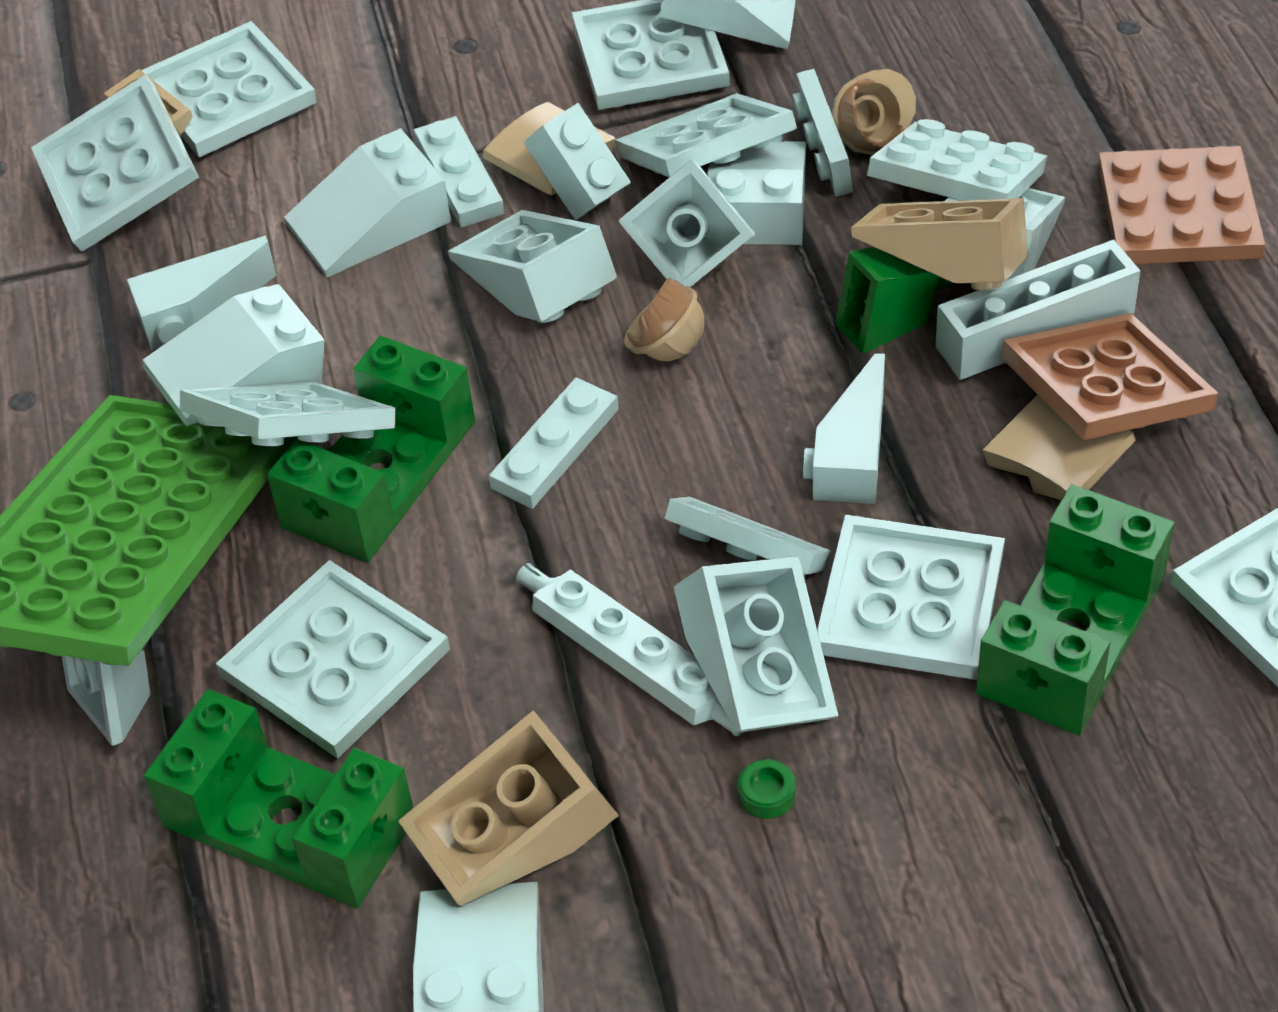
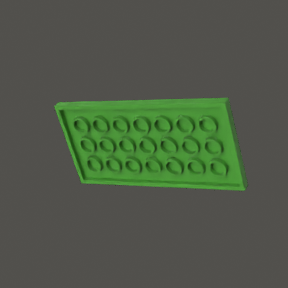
M109 395L0 515V647H16L46 652L53 656L82 658L99 661L106 665L130 666L267 482V473L294 440L298 439V436L284 437V444L279 446L255 445L251 442V436L226 434L224 426L201 425L199 422L186 426L169 403Z

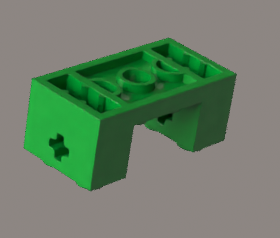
M381 335L355 365L353 372L360 397L395 408V427L374 430V436L371 438H349L341 435L329 451L296 438L267 473L281 528L366 563L370 562L476 422L467 367ZM380 462L390 464L388 468L379 470L370 467Z
M1071 484L1049 521L1045 563L1021 605L1019 606L1004 600L981 639L976 694L1081 736L1165 577L1175 522ZM1076 621L1084 625L1087 630L1083 631L1063 622Z
M210 689L205 691L144 775L164 827L356 909L360 907L406 835L398 820L413 809L404 767L357 748L352 749L336 774L267 747L255 707ZM297 808L302 811L300 817L294 822L284 825L273 822L275 815L283 809Z

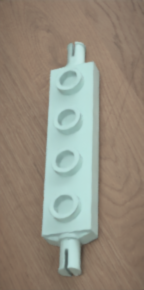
M527 563L526 568L524 565L517 573L516 581L535 593L533 595L532 611L692 725L715 720L732 732L734 736L740 735V732H735L693 654L571 569L561 576L549 578L531 563Z

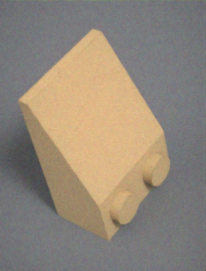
M1024 198L879 204L851 227L852 237L953 283H971V288L976 290H988L1002 286V282H1005L1028 257Z
M533 710L404 815L398 822L454 900L462 906L574 853L619 815Z

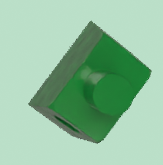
M876 247L850 251L835 325L864 354L924 325L930 318L935 292L949 288L953 282Z

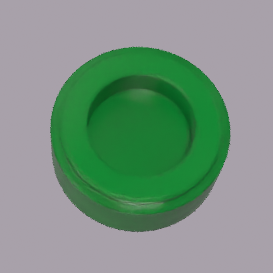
M771 759L758 760L746 766L738 779V797L741 806L749 814L763 819L776 818L785 814L793 806L796 797V782L792 771L785 764Z

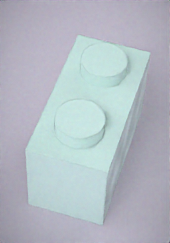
M579 103L542 125L523 142L575 220L631 183Z

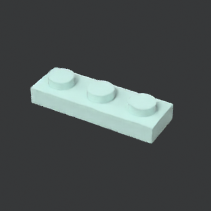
M814 69L796 73L800 92L792 94L799 121L804 119L808 121L803 123V128L810 151L814 149L819 151V153L814 154L821 181L830 180L835 197L852 193L854 191L848 156Z
M456 116L414 129L415 141L420 152L445 180L448 205L461 228L504 214L503 200Z
M576 377L489 474L490 488L533 509L619 410L618 396Z
M692 497L670 499L664 517L668 521L681 525L679 529L680 534L703 542H709L710 537L728 543L726 547L727 552L744 559L756 560L757 555L766 559L799 556L803 576L824 571L831 550Z

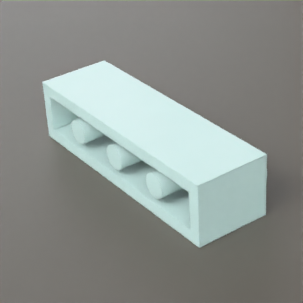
M1111 240L1007 279L998 288L978 290L938 305L936 349L957 377L962 380L1006 363L1000 357L1004 339L1128 313L1133 314L1135 312L1140 270L1115 240Z

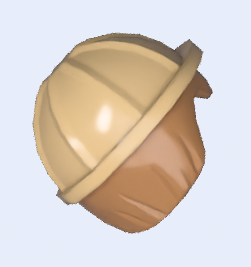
M873 70L856 76L843 85L835 97L832 117L841 141L854 152L874 155L910 126L916 113V96L911 83L902 74L893 70Z
M667 279L651 303L639 313L629 326L623 341L625 346L635 354H646L659 361H672L681 358L685 354H689L692 348L698 345V340L702 336L705 326L704 313L697 301V292L676 280Z

